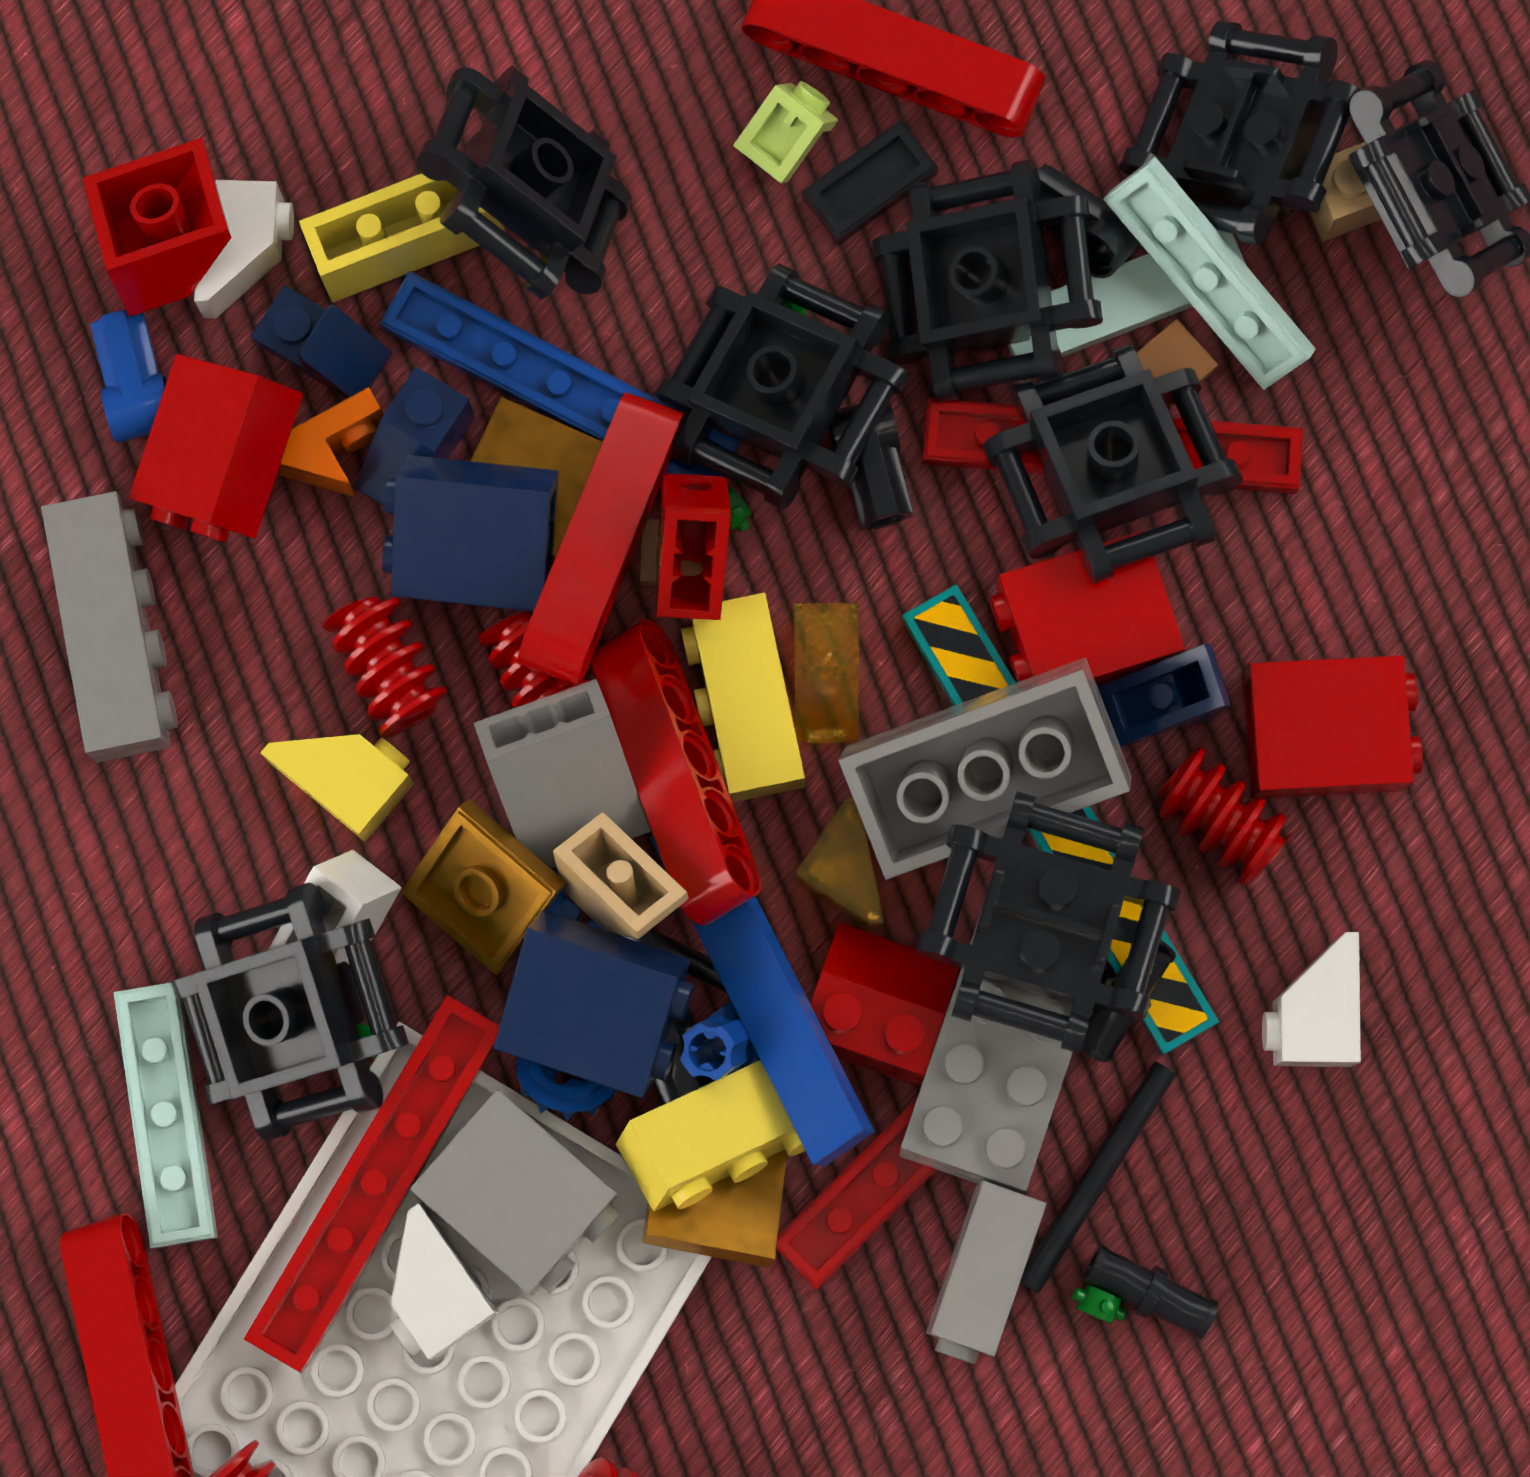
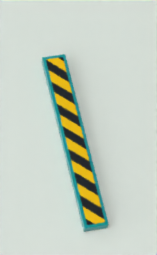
M957 584L902 615V622L953 706L1016 683ZM1090 806L1071 812V814L1099 821ZM1027 828L1028 833L1039 850L1111 870L1115 853ZM1123 901L1106 961L1114 977H1116L1129 956L1142 910L1141 905L1128 901ZM1163 930L1161 940L1176 953V958L1169 964L1149 996L1151 998V1007L1147 1012L1146 1018L1140 1019L1162 1056L1219 1023L1218 1018L1165 930Z

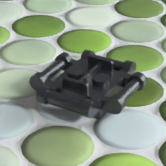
M1219 20L1214 24L1210 33V52L1205 63L1194 62L1187 57L1175 53L1163 54L1156 71L1157 76L1160 78L1134 146L1125 149L1119 168L1123 173L1130 176L1153 157H1156L1189 198L1194 199L1192 200L1217 231L1237 234L1238 239L1244 243L1262 245L1267 240L1277 215L1289 217L1292 208L1309 212H1317L1321 209L1327 193L1323 183L1351 115L1349 111L1352 96L1361 89L1345 81H1329L1338 54L1337 42L1333 37L1312 35L1309 40L1243 30L1238 22ZM1239 55L1304 65L1299 79L1285 77L1276 67L1237 61ZM1182 89H1195L1168 158L1156 156Z
M1424 60L1410 66L1402 78L1383 87L1370 86L1364 88L1352 96L1349 111L1366 145L1349 154L1348 158L1408 269L1428 259L1443 288L1452 296L1463 297L1478 289L1482 284L1483 278L1504 266H1518L1530 258V234L1522 227L1513 226L1507 215L1511 211L1530 202V192L1525 183L1520 186L1518 185L1478 110L1483 107V104L1475 89L1447 103L1441 92L1445 85L1443 70L1435 62ZM1411 102L1419 118L1395 130L1389 118L1392 110ZM1479 230L1488 247L1472 256L1463 255L1457 242Z
M514 66L506 69L495 84L475 69L459 68L455 70L447 86L446 93L449 100L434 137L424 143L417 158L418 169L424 176L435 181L446 180L456 188L453 199L448 203L440 217V223L455 235L463 232L525 279L524 287L539 299L545 298L552 292L560 281L563 272H565L567 285L574 291L582 294L598 292L606 275L603 261L617 222L626 217L632 199L628 189L610 175L617 156L608 150L609 141L595 130L588 133L528 86L529 78ZM472 109H476L485 116L480 131L468 141L465 151L462 153L457 147ZM479 207L541 253L539 258L478 212Z
M1033 159L1012 163L1011 170L935 186L932 181L912 185L910 188V200L913 221L906 223L907 230L883 235L872 241L874 260L881 263L886 310L890 312L891 316L888 327L890 340L884 343L886 360L897 365H905L918 362L924 357H929L933 389L939 402L960 399L964 391L1039 377L1042 382L1062 379L1064 368L1061 351L1057 344L1056 331L1066 328H1088L1103 322L1101 301L1095 300L1093 294L1084 221L1090 218L1088 198L1083 195H1069L1040 201L1041 182L1036 163ZM1014 195L1013 200L940 215L942 210ZM1059 225L1069 298V302L1057 305L1052 304L1043 227ZM910 258L919 330L917 334H914L906 259ZM1031 336L1033 352L961 367H957L955 364L954 351L968 348L972 351H980L1029 341Z
M779 263L771 269L758 294L747 291L746 295L742 296L721 286L714 287L706 301V305L710 309L671 378L663 377L654 394L667 405L679 411L690 413L674 442L672 449L673 459L690 467L699 463L763 493L766 502L784 510L794 500L800 485V478L806 467L819 472L822 476L838 485L850 487L858 472V467L855 463L893 394L902 393L910 375L897 364L871 353L873 347L882 341L888 330L891 317L890 312L873 304L864 308L798 279L799 275L796 270ZM788 302L793 303L852 331L850 335L844 334L790 310L783 305ZM860 375L871 380L834 450L830 451L819 446L856 377ZM717 425L730 431L735 438L780 458L774 471L708 441V436L713 427Z
M1129 344L1112 350L1111 358L1063 374L1062 379L1033 384L1029 379L1012 385L1011 390L1014 403L1025 424L993 435L983 443L982 448L990 466L998 467L1025 530L1022 542L1029 558L1039 559L1049 556L1058 551L1063 545L1076 541L1081 551L1086 571L1092 583L1096 584L1113 578V570L1189 543H1192L1197 548L1215 541L1214 528L1201 496L1207 494L1213 496L1229 492L1242 482L1243 477L1236 461L1227 459L1198 395L1202 387L1194 369L1183 368L1153 378L1150 369L1144 371L1134 348ZM1165 403L1175 404L1203 467L1194 469ZM1037 449L1041 458L1045 476L1063 517L1049 522L1021 459L1024 453ZM1178 505L1183 519L1104 546L1099 535L1100 532Z
M1017 791L1003 839L990 836L981 830L958 824L951 826L946 843L951 848V853L928 931H920L915 951L927 958L965 969L951 1016L971 1021L973 1015L1061 1041V1049L1080 1054L1093 1007L1131 1018H1146L1151 998L1145 994L1168 912L1176 911L1181 891L1165 883L1131 877L1144 831L1143 827L1126 822L1123 828L1034 803L1036 796ZM1026 828L1113 852L1115 856L1111 870L1024 846L1022 842ZM976 858H980L996 864L973 943L969 945L958 942L953 937ZM1123 901H1128L1141 905L1142 910L1120 987H1112L1100 982ZM985 979L1072 1005L1070 1015L1066 1016L981 991L982 980Z
M305 883L290 888L286 897L231 915L224 916L216 912L197 919L194 933L205 970L170 981L176 1000L183 998L209 1081L208 1085L203 1086L209 1105L245 1096L255 1129L264 1140H273L286 1136L290 1132L291 1127L353 1109L357 1113H365L380 1108L383 1103L382 1085L376 1074L370 1071L366 1058L409 1044L404 1026L396 1025L369 940L375 937L370 918L326 932L322 919L325 907L320 891L312 883ZM292 922L297 941L236 961L234 960L230 948L233 941ZM342 947L345 948L372 1034L362 1038L359 1037L356 1024L364 1022L365 1017L350 968L345 961L336 964L333 950ZM331 1069H338L342 1081L340 1086L287 1102H283L277 1097L275 1086Z

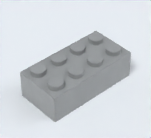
M1086 657L847 745L838 760L885 880L948 858L951 848L946 843L952 825L969 826L981 830L990 836L1002 838L1017 791L1036 796L1034 803L1071 813L1129 792L1132 779Z
M977 922V925H976V928H975V931H974V934H973V937H972V940H971L970 945H972V943H973V939H974L975 932H976V929H977V926H978V922ZM962 968L910 1118L899 1156L977 1184L986 1181L1024 1195L1027 1191L1073 1052L1061 1049V1041L973 1015L971 1021L951 1016L965 970ZM985 979L982 980L980 987L981 991L1066 1016L1070 1015L1072 1008L1070 1004Z

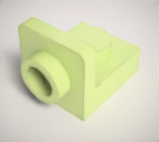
M800 81L797 86L792 83L775 85L733 146L777 181L786 183L790 180L821 134L831 131L838 122V119L826 110L830 101L809 84Z

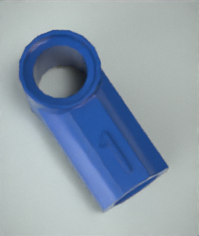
M126 310L102 315L99 320L90 325L106 387L101 389L106 419L113 439L116 443L150 434L167 380L165 375L159 372L145 314L142 312L129 317Z
M731 1001L706 1020L695 1024L682 1035L684 1051L680 1060L692 1077L702 1075L716 1081L760 1060Z

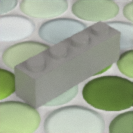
M116 491L41 506L85 753L96 763L172 748L169 730L178 728V719L171 691L161 692L157 668L166 667L167 660L159 629L150 631L146 607L155 605V593L148 568L139 570L135 546L144 545V533L137 508L128 509L127 504Z

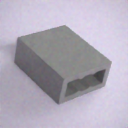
M597 679L474 723L486 762L515 838L548 867H557L553 850L602 812L631 839L651 832Z
M499 1089L491 1095L410 1188L416 1196L528 1295H534L540 1287L550 1294L576 1264L567 1255L584 1236L594 1243L619 1215L611 1206L619 1195Z
M986 1181L976 1185L925 1333L939 1338L935 1351L970 1364H976L979 1353L995 1357L1047 1203Z

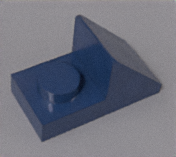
M283 285L251 334L255 344L346 399L368 387L371 388L392 355L387 347L338 307L330 304L327 309H324L286 285Z
M1203 644L1099 687L1120 747L1134 745L1182 725L1210 722L1231 705L1211 644Z

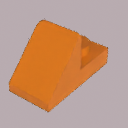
M368 387L293 428L277 475L338 493L355 496L356 494L333 453L343 448L346 452H353L372 442L380 420L383 417V412L370 388Z

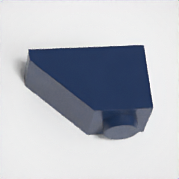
M415 366L381 418L354 488L384 506L387 478L389 475H397L407 455L449 459L475 419L469 398Z

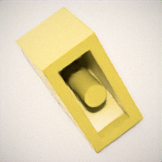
M360 734L268 743L260 752L272 766L364 842L369 839L414 786V782L404 771L410 761L382 737L374 746Z

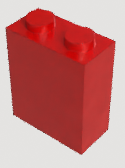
M176 354L128 498L152 506L149 519L186 531L189 519L193 520L190 528L191 532L227 543L230 532L256 539L304 393L256 374Z
M1138 531L1129 535H1125L1113 540L1103 542L1104 546H1107L1112 543L1124 540L1126 538L1141 534L1146 531ZM1077 550L999 574L996 584L998 594L989 596L991 610L998 630L1000 632L1010 630L1017 651L1016 654L1009 656L1011 671L1016 683L1086 657L1096 685L1099 686L1185 651V646L1154 556L1113 570V578L1094 584L1086 571L1081 551Z
M1404 655L1250 663L1242 674L1251 799L1258 796L1267 799L1403 792L1414 783V774H1421L1423 766L1422 744L1419 736H1411L1409 711H1415L1417 708V682L1414 673L1405 672Z

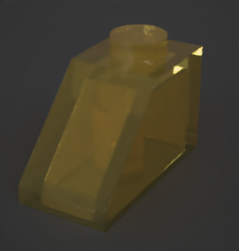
M858 603L794 604V704L797 743L858 742Z

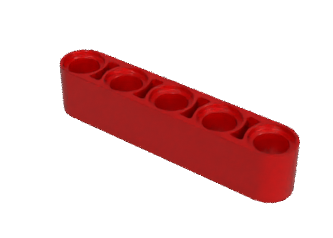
M752 0L741 26L742 32L748 38L762 46L1005 137L1019 138L1024 135L1046 80L1041 70L1028 62L863 0Z
M625 392L621 397L525 631L518 654V665L577 686L583 681L661 487L663 475L666 474L673 457L672 449L684 425L685 412Z
M643 619L595 650L591 663L665 869L688 893L689 899L680 907L692 921L704 926L757 896L761 891V880L675 648L670 638L658 624L649 619Z
M124 1212L64 1232L60 1241L61 1256L107 1476L195 1477L145 1245L137 1223L129 1213Z

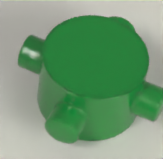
M728 485L731 509L729 529L733 530L737 527L739 532H743L750 526L746 519L752 513L743 499Z
M1087 1284L1084 1290L1077 1287L1073 1291L1072 1299L1078 1302L1077 1310L1109 1324H1112L1114 1319L1119 1321L1124 1319L1126 1309L1119 1307L1122 1302L1121 1299Z

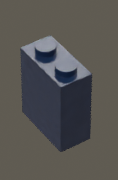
M407 455L397 475L388 476L384 495L385 513L394 514L393 535L386 536L382 554L383 572L392 573L391 596L534 611L554 562L559 471Z
M542 910L526 930L494 1049L643 1098L654 1080L665 1081L671 1069L677 1044L667 1041L673 1019L681 1022L684 1020L692 999L695 984L685 981L691 959Z

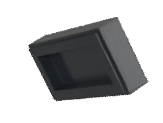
M900 120L802 191V199L836 243L840 245L908 196L912 185L927 182L938 174V166L902 120Z

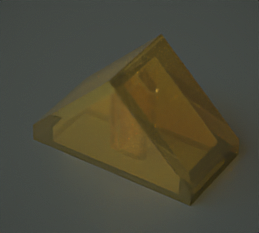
M850 797L844 800L796 871L794 882L870 932L882 929L884 920L865 827L854 799Z

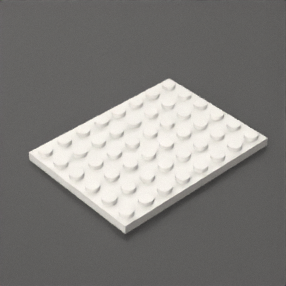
M398 1022L397 1026H404L409 1044L378 1054L370 1067V1071L376 1074L382 1085L383 1102L423 1036L401 1022ZM480 1071L419 1177L491 1095L499 1089L619 1195L611 1205L619 1215L594 1243L584 1236L567 1255L576 1264L550 1294L540 1287L534 1295H528L410 1190L305 1371L299 1373L245 1341L244 1337L380 1108L365 1113H357L353 1109L345 1111L338 1119L175 1385L194 1476L209 1477L237 1452L253 1440H257L259 1445L249 1462L254 1466L272 1459L276 1465L269 1477H577L592 1460L712 1257L643 1244L642 1238L648 1201L623 1157L547 1110L540 1113L537 1104ZM418 1203L426 1206L499 1312V1314L433 1360H428L422 1350L416 1355L411 1356L390 1325V1323L399 1318L390 1304L407 1212Z

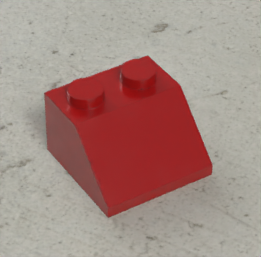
M202 137L82 178L106 271L129 317L189 297L232 238Z
M839 923L810 1005L838 1059L920 1086L925 1077L948 1008L959 967L922 956L915 951V948Z

